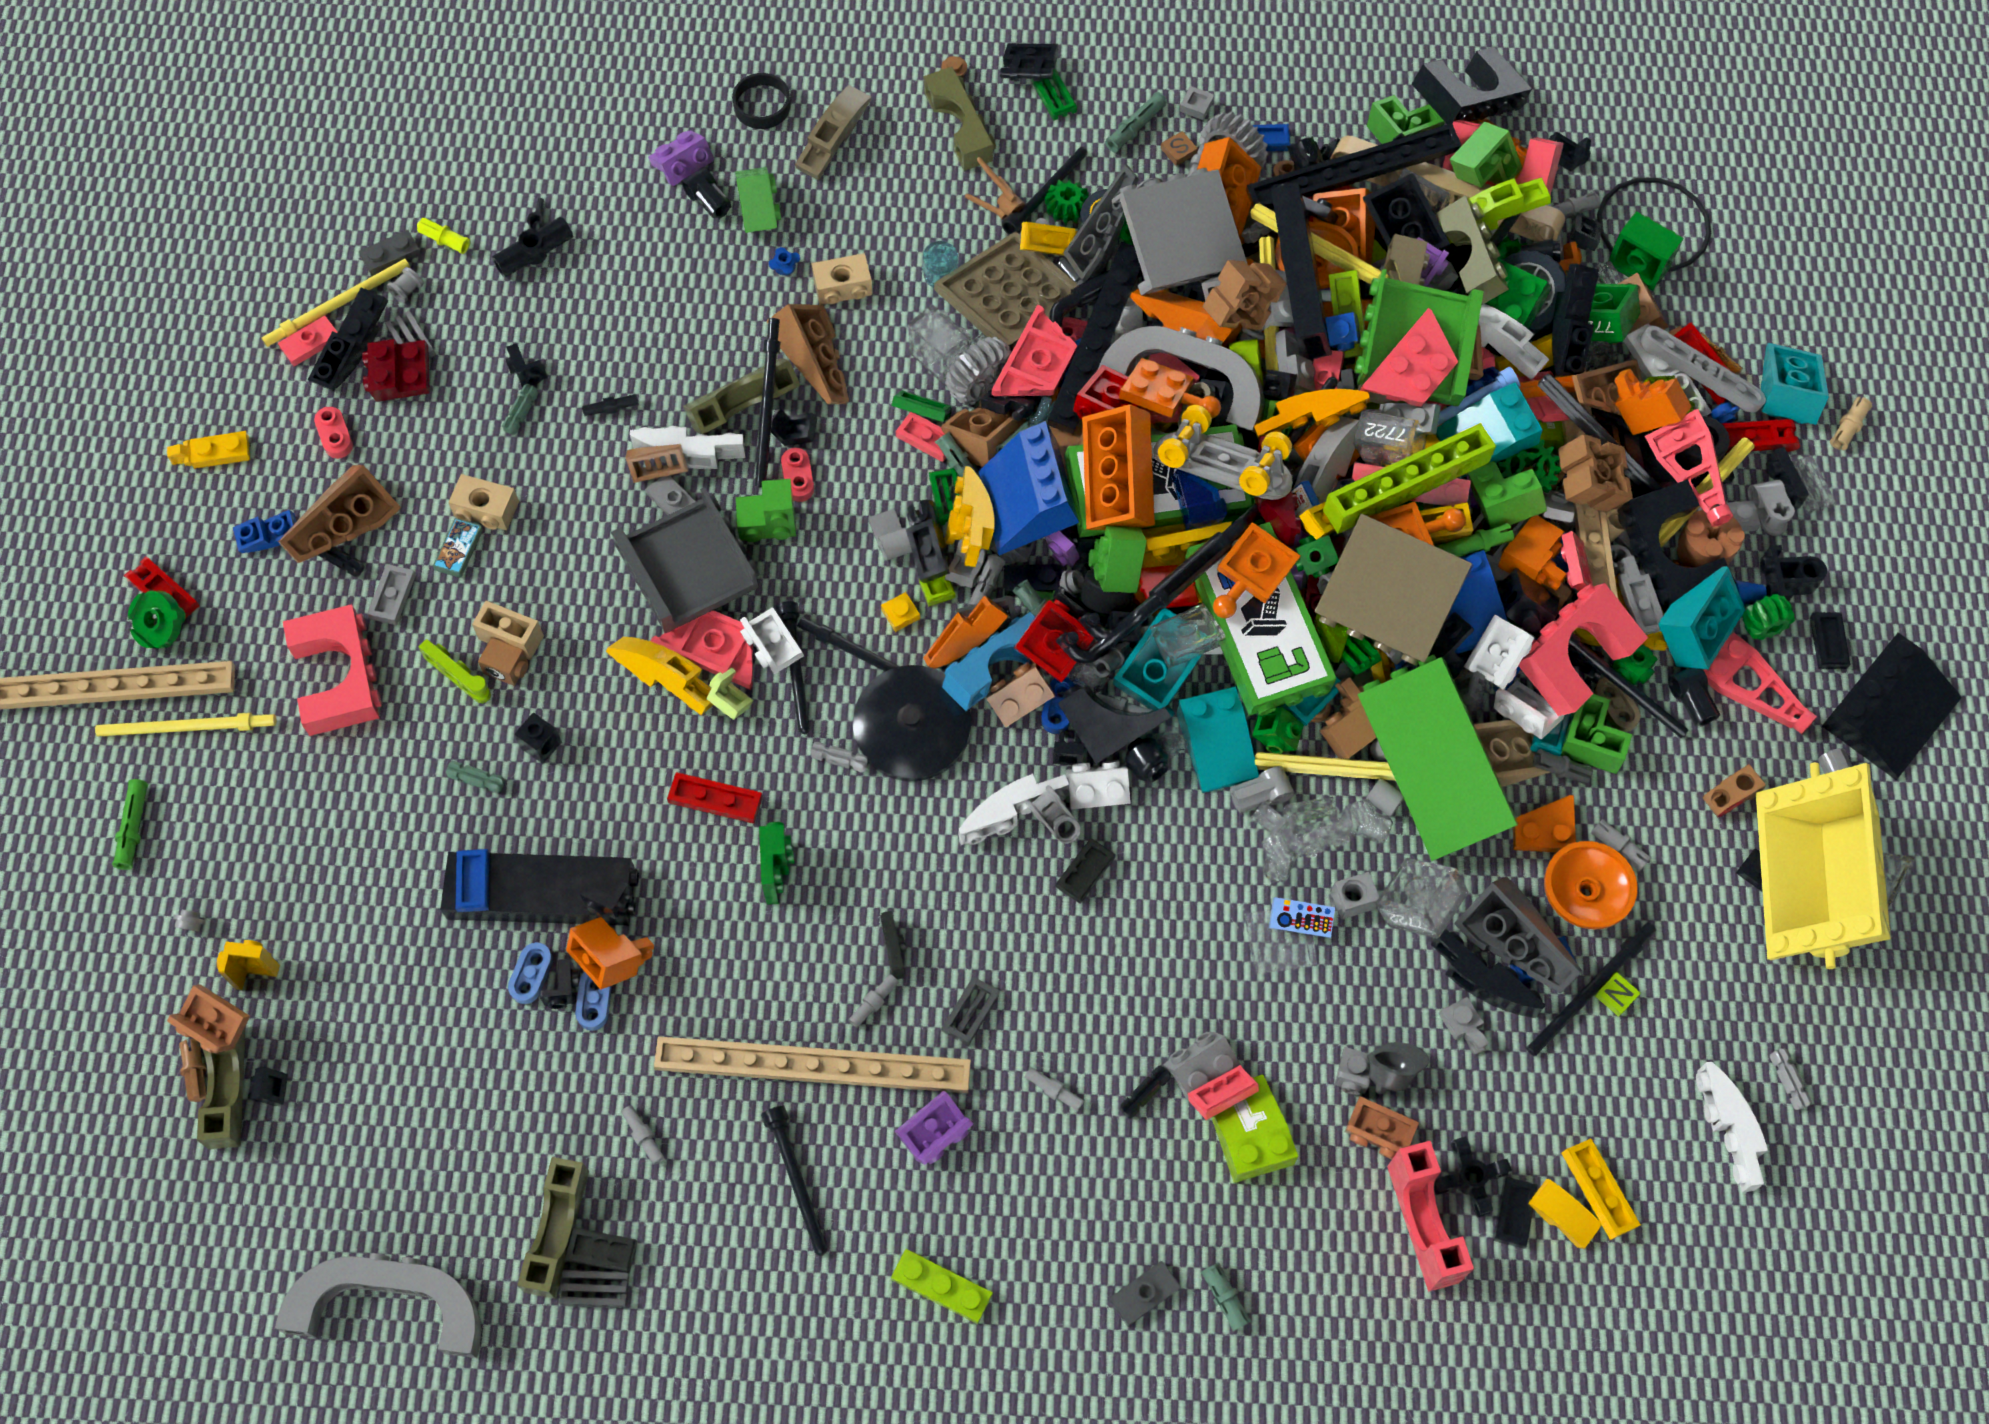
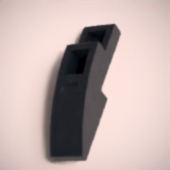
M1577 263L1570 264L1564 292H1557L1552 329L1553 363L1555 374L1561 377L1584 373L1594 325L1588 324L1599 270Z
M362 287L360 288L338 333L332 331L307 379L309 382L334 391L349 377L362 360V353L368 351L367 343L373 342L380 330L376 324L388 303L384 296Z
M1443 927L1434 937L1431 946L1451 963L1445 974L1473 996L1504 1011L1536 1018L1546 1006L1538 992L1532 988H1527L1518 980L1519 977L1513 969L1503 966L1498 962L1490 970L1483 957L1477 953H1472L1466 948L1462 938L1455 932H1449Z

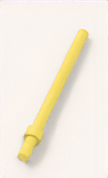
M403 259L292 321L289 319L279 324L280 327L261 337L266 347H269L279 340L289 337L299 329L354 300L361 287L370 291L401 274L405 267L410 268L409 263L406 259Z
M238 713L236 717L96 725L95 733L97 737L233 728H238L239 731L253 730V727L276 726L277 720L275 714L252 715V713Z

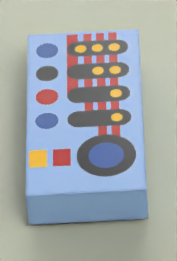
M1274 897L1269 928L1331 938L1335 907Z

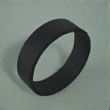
M768 73L751 74L740 80L733 90L732 100L735 115L740 122L748 127L755 129L775 127L782 123L790 112L789 89L786 83L775 75ZM760 85L775 87L786 96V102L778 112L765 117H755L744 113L738 107L737 102L746 90Z

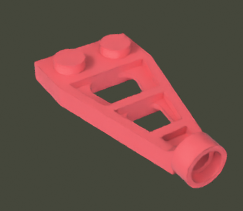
M1698 409L1686 414L1681 422L1663 426L1645 436L1656 459L1675 481L1679 483L1688 479L1698 500L1699 507L1707 514L1706 516L1711 526L1723 525L1733 518V514L1726 503L1713 436ZM1696 444L1701 449L1702 463L1690 470H1685L1676 462L1675 455ZM1705 472H1709L1713 482V489L1700 494L1691 483V480Z
M1734 632L1728 637L1709 669H1703L1708 685L1715 691L1789 728H1794L1801 735L1817 718L1814 713L1801 704L1761 654ZM1743 666L1751 667L1761 679V685L1754 691L1746 690L1733 682V676ZM1767 688H1772L1784 699V705L1779 709L1773 708L1760 699V695Z

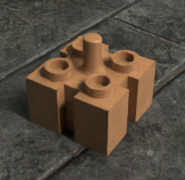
M1227 260L1218 277V280L1221 282L1220 285L1212 288L1202 307L1219 327L1237 328L1240 323L1244 329L1262 330L1271 314L1269 309L1271 302L1277 303L1287 283L1270 264L1253 262L1248 266L1245 261Z
M1583 434L1558 448L1561 470L1567 474V477L1563 479L1562 491L1565 493L1567 501L1580 505L1587 503L1590 508L1607 513L1633 499L1630 479L1624 476L1623 471L1628 468L1624 447L1610 442L1601 446L1600 439Z

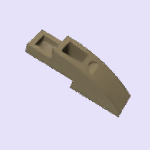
M848 85L834 99L807 138L808 144L795 163L796 169L819 181L842 141H847L870 103L872 96Z

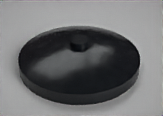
M920 665L900 666L877 676L861 693L854 710V735L860 752L867 756L868 763L880 773L902 781L926 780L947 771L964 753L971 735L970 709L965 711L942 688L946 676L944 673Z

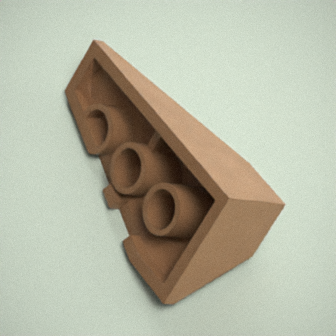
M786 305L771 317L780 319L778 341L781 342L780 349L828 405L848 403L849 398L844 374L837 366V360L840 358L839 350L834 349L832 339L836 337L835 331L824 305Z
M1637 359L1573 375L1572 379L1579 404L1621 415L1615 404L1619 395L1617 392L1618 387L1614 380L1621 371L1631 369L1639 382L1643 383Z
M980 401V407L972 411H968L965 408L957 412L941 427L944 434L951 433L950 435L963 453L967 452L969 455L967 458L970 463L983 467L997 454L996 447L1025 423L1026 418H1023L1021 421L1014 420L1012 417L1014 410H1010L1006 415L997 414L982 408ZM1037 405L1034 408V412H1037L1041 405Z
M353 465L320 496L278 542L297 563H301L330 550L331 547L381 527L401 507L364 465Z

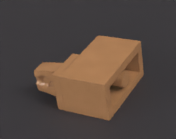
M1347 677L1335 685L1343 697L1340 701L1342 706L1339 708L1341 713L1338 711L1325 720L1327 725L1319 730L1340 759H1349L1377 738L1357 695L1364 692L1363 687H1357L1352 679Z

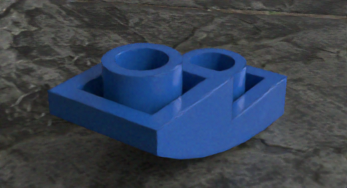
M287 510L266 520H262L257 516L233 527L238 551L240 553H249L281 545L278 541L297 522L295 514L291 510Z

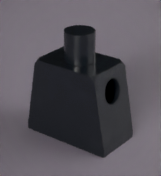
M1515 568L1497 587L1506 616L1532 635H1539L1540 630L1556 618L1559 598L1518 568Z

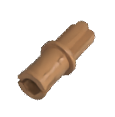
M190 1039L192 1051H189L187 1040L179 1043L183 1065L180 1069V1074L185 1079L187 1099L190 1102H201V1100L206 1099L207 1094L204 1077L207 1067L202 1063L200 1042Z

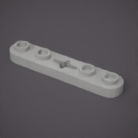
M1649 326L1640 336L1642 347L1646 352L1661 358L1669 366L1679 369L1713 390L1718 396L1724 397L1736 404L1741 410L1755 413L1765 404V395L1759 388L1657 326Z

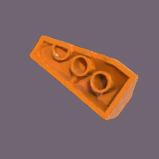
M1367 188L1313 194V201L1317 202L1320 198L1333 205L1332 210L1339 216L1335 225L1347 231L1354 238L1358 247V258L1371 265L1376 224L1363 201V197L1372 192ZM1313 217V222H1324Z
M1138 288L1131 292L1130 298L1149 317L1159 319L1163 323L1162 327L1180 331V328L1183 327L1196 332V338L1206 340L1207 336L1223 341L1222 347L1230 349L1229 343L1235 342L1243 327L1240 323L1237 328L1219 327L1202 307L1205 302L1161 290L1141 295Z

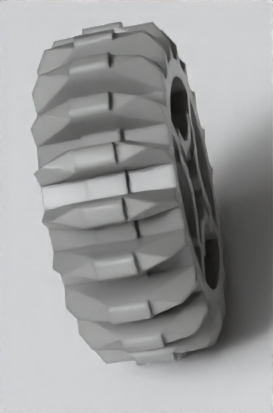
M1232 111L1228 114L1222 112L1212 117L1201 131L1199 142L1202 144L1200 147L1201 151H1203L1205 143L1230 137L1262 168L1268 156L1266 151L1268 144L1263 142L1264 135L1258 133V127H1253L1250 119L1244 120L1242 114L1236 116Z
M987 337L984 341L978 340L977 344L970 345L968 350L963 351V354L955 359L956 362L950 366V371L947 373L945 381L947 389L955 400L957 399L964 405H973L978 400L981 401V398L993 388L1012 353L1007 343H1004L997 337Z

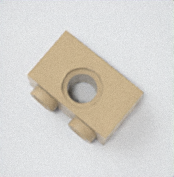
M865 253L812 263L813 280L819 305L836 304L839 301L862 299L872 295V281Z
M461 474L448 503L453 515L457 519L481 523L486 528L492 530L499 528L507 531L519 500L514 488ZM487 503L485 506L479 507L480 504Z
M489 601L484 602L472 623L479 640L489 643L491 637L523 649L528 660L532 659L544 637L537 620Z

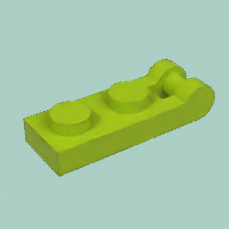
M428 639L418 646L427 662L473 700L482 704L489 701L491 692L487 687L485 679L478 675H470L471 670L462 661H453L449 657L451 656L444 646L440 643L434 645Z

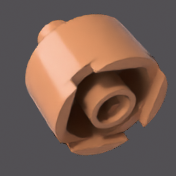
M1703 510L1694 513L1689 518L1678 539L1677 554L1682 563L1687 568H1694L1724 557L1729 566L1745 538V533L1739 522L1733 517L1725 524L1713 527Z

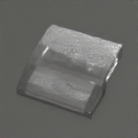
M1271 910L1244 914L1256 974L1317 966L1313 935L1269 928Z

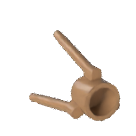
M978 157L977 162L1003 192L997 200L999 208L970 194H966L965 198L997 214L1002 220L1011 213L1019 212L1025 206V203L1013 192L1001 176L997 177L984 160Z

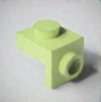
M730 668L725 673L719 672L714 676L709 684L711 690L706 699L734 720L750 708L753 700L731 683L736 670Z

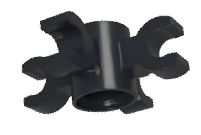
M1466 1136L1455 1139L1454 1143L1451 1144V1148L1460 1168L1456 1174L1435 1179V1195H1441L1458 1189L1460 1192L1470 1195L1477 1218L1489 1215L1493 1211V1207L1486 1194L1484 1185L1488 1180L1509 1175L1508 1172H1511L1512 1169L1508 1158L1485 1165L1482 1161L1473 1159L1470 1143ZM1465 1171L1475 1172L1479 1178V1183H1470L1465 1178Z

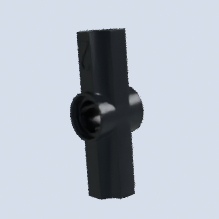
M558 217L538 230L527 229L523 231L516 243L493 255L492 261L503 277H507L527 264L537 265L542 263L549 251L573 238V232L565 219Z

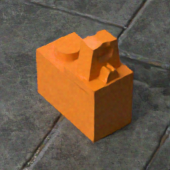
M1631 369L1621 371L1614 380L1618 387L1617 392L1619 395L1615 404L1632 435L1681 422L1692 407L1677 378L1669 381L1658 380L1652 384L1650 381L1642 383L1639 382Z
M1538 515L1531 517L1514 537V540L1504 549L1498 567L1508 573L1518 568L1537 583L1544 584L1557 591L1563 584L1567 573L1558 568L1557 564L1551 559H1555L1561 551L1563 544L1560 541L1564 531Z
M602 917L570 928L566 951L602 990L637 976L639 966L652 957L654 944L648 937L630 941L624 934L618 936L616 930L610 927Z

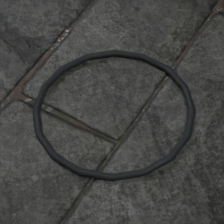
M1637 177L1616 185L1603 197L1597 213V222L1602 224L1600 236L1611 253L1613 246L1603 229L1602 214L1608 199L1619 189L1638 182L1661 183L1680 190L1695 202L1704 216L1706 236L1701 249L1688 261L1670 267L1668 272L1690 266L1706 251L1711 237L1709 214L1698 197L1682 185L1662 178Z

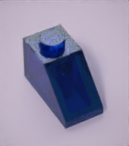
M1177 469L1172 476L1185 530L1221 524L1225 515H1227V506L1224 498H1220L1218 489L1193 474Z

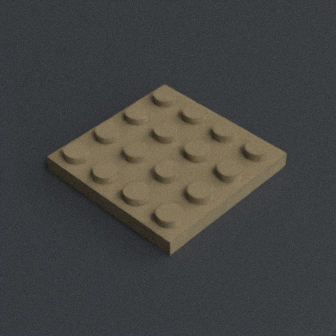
M1016 231L934 282V290L986 337L1001 339L1004 343H1007L1011 351L1018 342L1037 304L1045 309L1044 313L1049 318L1053 304L1069 295L1071 289L1078 286L1075 281L1042 253L1020 250L1021 235ZM1076 306V307H1074V308H1072V309H1070V310L1064 312L1063 316H1065L1066 314H1068L1069 312H1071L1072 310H1074V309L1077 308L1078 306Z

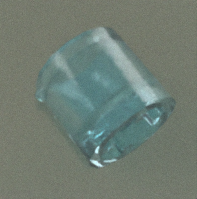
M945 241L933 242L926 246L923 251V276L926 283L934 288V282L958 268L956 248Z

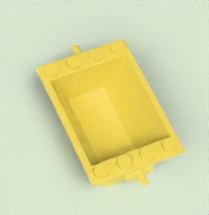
M1810 763L1811 778L1756 792L1767 959L1775 960L1810 952L1815 957L1825 958L1826 969H1835V957L1847 955L1850 952L1849 948L1891 939L1880 817L1871 785L1870 764L1868 763L1820 775L1819 763Z

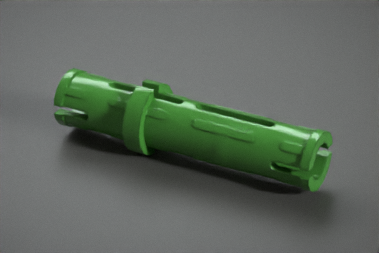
M1506 523L1486 531L1479 529L1473 535L1435 547L1457 557H1462L1482 550L1487 552L1490 551L1491 547L1512 542L1514 540L1513 530L1507 532L1508 529H1511V526Z
M131 779L128 781L120 830L115 834L117 846L112 865L117 869L130 870L133 868L136 845L140 844L141 839L138 833L148 788L147 782L143 780Z

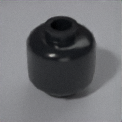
M1151 737L1137 738L1128 745L1125 762L1139 780L1154 782L1167 772L1169 756L1156 739Z

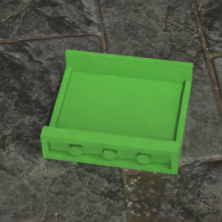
M1382 269L1379 277L1373 278L1370 286L1369 295L1374 297L1372 304H1368L1365 312L1364 321H1369L1367 330L1362 332L1359 347H1364L1363 355L1358 356L1354 373L1359 374L1357 384L1363 385L1429 308L1435 315L1458 363L1428 400L1458 407L1466 395L1484 291L1472 289L1468 296L1385 278L1387 269Z

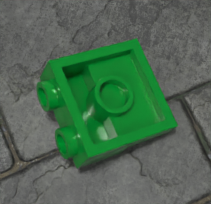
M770 822L766 826H759L761 884L767 905L779 904L778 894L784 893L783 875H790L789 864H795L791 835H786L785 824L782 822Z

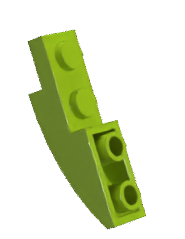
M1542 177L1517 185L1515 178L1469 198L1473 204L1477 202L1482 208L1485 215L1481 218L1482 222L1488 225L1490 231L1498 228V220L1551 204V196Z

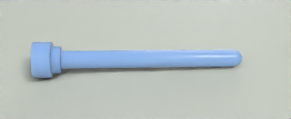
M1509 366L1500 371L1499 376L1495 377L1496 381L1465 397L1458 407L1451 405L1440 411L1438 425L1451 419L1498 389L1514 382L1520 387L1519 379L1513 369ZM1398 434L1393 437L1392 445L1400 447L1421 434H1402L1398 439L1404 440V442L1395 440L1400 435Z

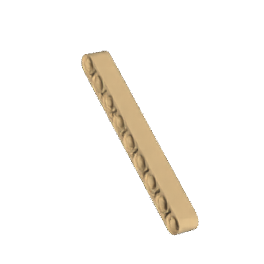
M1344 136L1339 141L1331 159L1378 145L1354 136ZM1427 162L1367 179V181L1385 187L1414 173L1428 202L1442 208L1447 207L1465 195L1469 199L1492 187V185L1486 183L1482 187L1458 179L1455 172ZM1545 205L1523 212L1509 232L1537 242L1553 238V241H1556L1565 223V216L1560 210ZM1504 219L1498 220V227Z

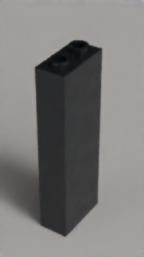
M1299 182L1283 183L1278 187L1271 188L1292 316L1302 356L1314 361V359L1332 355V349L1329 344L1325 320L1326 315L1306 205Z
M448 852L440 908L447 920L583 924L602 917L608 925L629 926L630 915L634 916L636 912V898L632 897L628 910L625 913L621 912L617 920L603 913L597 916L584 907L585 904L580 896L585 884L614 896L620 884L624 882L629 885L633 893V887H638L639 869L634 867L631 858L490 853L489 910L457 912L455 909L457 852Z

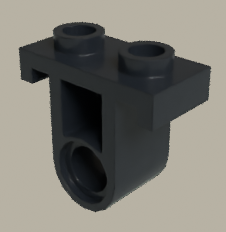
M1782 545L1769 546L1764 556L1760 559V570L1765 574L1767 582L1766 596L1770 597L1778 594L1779 596H1785L1786 600L1790 601L1793 595H1808L1816 591L1827 574V567L1821 559L1813 556L1779 558L1778 556L1783 550Z

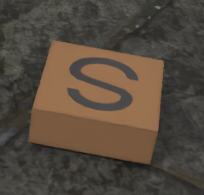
M1183 131L1161 143V150L1175 166L1190 159L1198 152V148Z

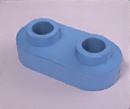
M538 942L531 943L522 950L508 983V991L512 998L520 1004L534 1002L539 997L540 991H542L553 964V956L546 945ZM535 958H543L539 965L533 964ZM523 986H531L529 992L521 993V989Z
M584 972L579 980L575 1015L581 1027L589 1031H595L602 1028L608 1020L612 986L602 990L600 988L593 990L591 988L594 982ZM591 1012H598L596 1019H588V1015Z

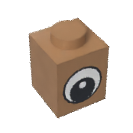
M491 637L478 660L483 674L513 686L516 685L519 678L524 677L528 669V661L523 649Z

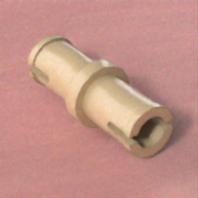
M1857 397L1849 412L1842 416L1839 421L1840 427L1830 440V444L1834 448L1846 450L1855 433L1861 430L1863 427L1862 421L1872 408V403L1868 399L1863 397L1861 400L1860 397Z

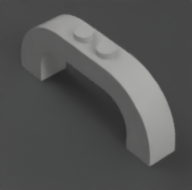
M1160 326L1141 327L1117 339L1101 360L1099 368L1103 364L1128 377L1141 358H1146L1156 353L1169 354L1221 372L1229 378L1234 392L1233 403L1226 422L1231 425L1236 424L1237 427L1256 433L1254 425L1262 422L1265 410V396L1260 378L1246 360L1232 350L1222 347L1223 341L1207 336L1206 340L1196 338V332L1183 327L1180 328V331Z
M370 1253L369 1258L353 1256L334 1258L308 1270L293 1284L285 1296L275 1329L283 1334L316 1338L321 1315L328 1302L343 1291L363 1289L426 1297L436 1301L443 1316V1327L438 1350L446 1355L477 1358L481 1341V1320L476 1304L467 1290L453 1277L437 1268L421 1265L422 1261L419 1259L402 1257L401 1262L389 1261L390 1257L377 1253Z

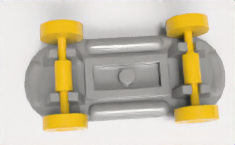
M1199 405L1187 407L1182 414V423L1178 431L1161 437L1153 448L1154 457L1165 466L1185 471L1259 498L1268 500L1280 499L1285 497L1292 488V475L1283 464V460L1292 451L1291 440L1281 432H1270L1267 434L1261 445L1262 451L1258 453L1254 449L1215 436L1202 434L1211 425L1212 418L1210 413Z

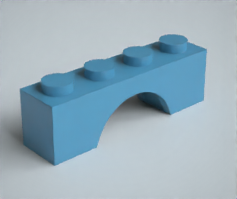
M1031 612L1022 618L1016 617L1007 626V629L1001 633L995 632L989 637L986 644L980 648L978 646L974 647L969 651L965 659L959 663L957 661L953 662L945 670L944 674L946 676L942 688L965 711L987 696L992 683L988 668L992 664L1003 660H1014L1023 664L1028 662L1029 665L1033 663L1013 648L1035 618Z

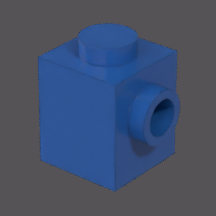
M1351 312L1325 318L1331 347L1337 348L1338 351H1347L1354 349V344L1360 343L1361 335L1357 314Z

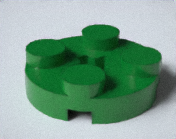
M148 591L140 593L133 599L128 610V620H132L134 628L130 629L131 635L139 645L145 648H168L180 633L181 624L185 621V612L167 592ZM153 614H156V616H157V624H156V625H154V621H155V620H154V618L152 617Z

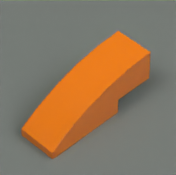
M984 595L967 618L957 612L923 659L928 667L933 669L957 660L991 636L1007 619V613L1001 606Z

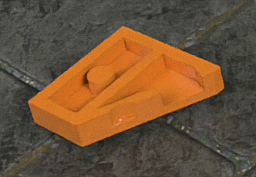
M1568 795L1516 817L1519 824L1512 827L1513 850L1557 853L1563 847L1576 842L1574 795Z

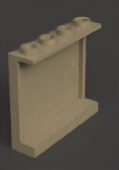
M1361 514L1314 612L1321 615L1320 622L1333 628L1339 623L1348 628L1346 634L1363 641L1364 636L1375 640L1374 647L1389 654L1393 648L1403 653L1402 660L1418 666V661L1426 662L1465 579L1469 576L1474 565L1471 562Z

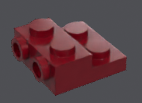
M395 339L367 343L368 351L362 353L364 366L368 368V375L363 376V386L365 391L369 392L376 402L430 394L428 344L425 340L398 344Z

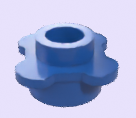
M783 247L777 248L775 250L776 255L769 261V267L780 275L792 274L795 271L796 263L800 261V255L796 252L786 251Z
M1726 402L1714 408L1710 415L1720 423H1732L1735 421V414L1740 408L1739 406L1733 407L1730 402Z

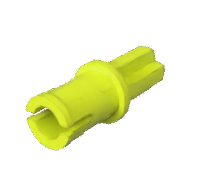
M421 218L417 223V231L435 240L438 245H446L461 254L468 250L470 239L451 231L449 226H441L427 218Z

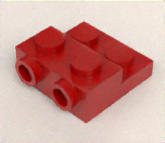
M1102 364L1077 393L1073 411L1082 420L1084 416L1129 404L1141 408V406L1119 398L1120 390L1127 381L1128 376Z
M1056 599L1054 603L1051 600L1046 601L1013 648L1062 683L1077 662L1072 660L1055 640L1065 631L1067 633L1076 632L1079 636L1077 644L1082 649H1087L1094 638L1078 621L1081 617L1077 620L1068 614L1070 609Z

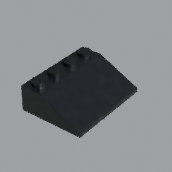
M1898 632L1832 712L1822 727L1897 780L1962 697L1924 650Z

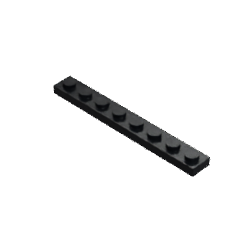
M1450 123L1249 184L1246 187V192L1252 207L1259 203L1271 209L1274 208L1271 188L1278 187L1283 183L1299 182L1302 196L1308 198L1316 193H1324L1453 154L1462 145L1453 124Z
M1124 242L1120 243L1048 418V426L1074 435L1080 420L1077 413L1073 411L1077 393L1098 370L1101 360L1110 346L1141 269L1133 245Z

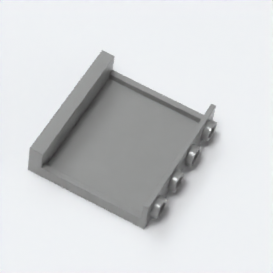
M1207 168L1198 169L1192 172L1191 176L1184 177L1183 173L1169 177L1168 181L1161 183L1159 179L1144 183V187L1136 188V185H1129L1119 190L1120 194L1112 199V204L1121 202L1145 281L1138 284L1141 295L1219 275L1227 260L1245 261L1247 263L1218 169L1208 171Z

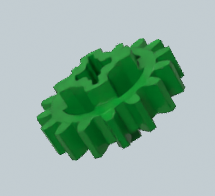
M1542 439L1539 444L1526 450H1521L1519 453L1502 460L1503 462H1499L1497 466L1500 471H1503L1501 474L1505 479L1521 473L1524 467L1527 468L1537 463L1533 471L1542 486V490L1548 494L1552 490L1551 485H1556L1559 480L1555 475L1561 472V467L1555 466V464L1558 463L1560 458L1559 456L1551 455L1554 450L1553 446L1547 449L1543 447L1545 440ZM1511 460L1513 461L1512 465L1515 467L1514 474L1511 473L1510 469ZM1544 463L1547 465V476H1545L1546 472L1543 470Z

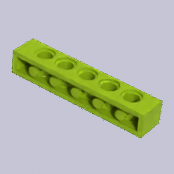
M1479 423L1329 493L1323 512L1337 534L1354 527L1361 514L1371 516L1393 509L1488 464L1496 445L1482 424Z

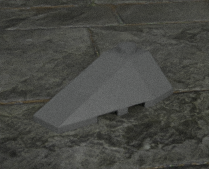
M1126 164L1063 252L1078 276L1085 282L1098 276L1107 267L1125 221L1121 202L1112 204V199L1120 194L1119 190L1129 185H1136L1137 187L1139 178Z
M1507 876L1492 882L1454 923L1476 947L1492 952L1501 957L1503 962L1517 966L1526 971L1528 976L1559 993H1562L1583 972L1531 901Z

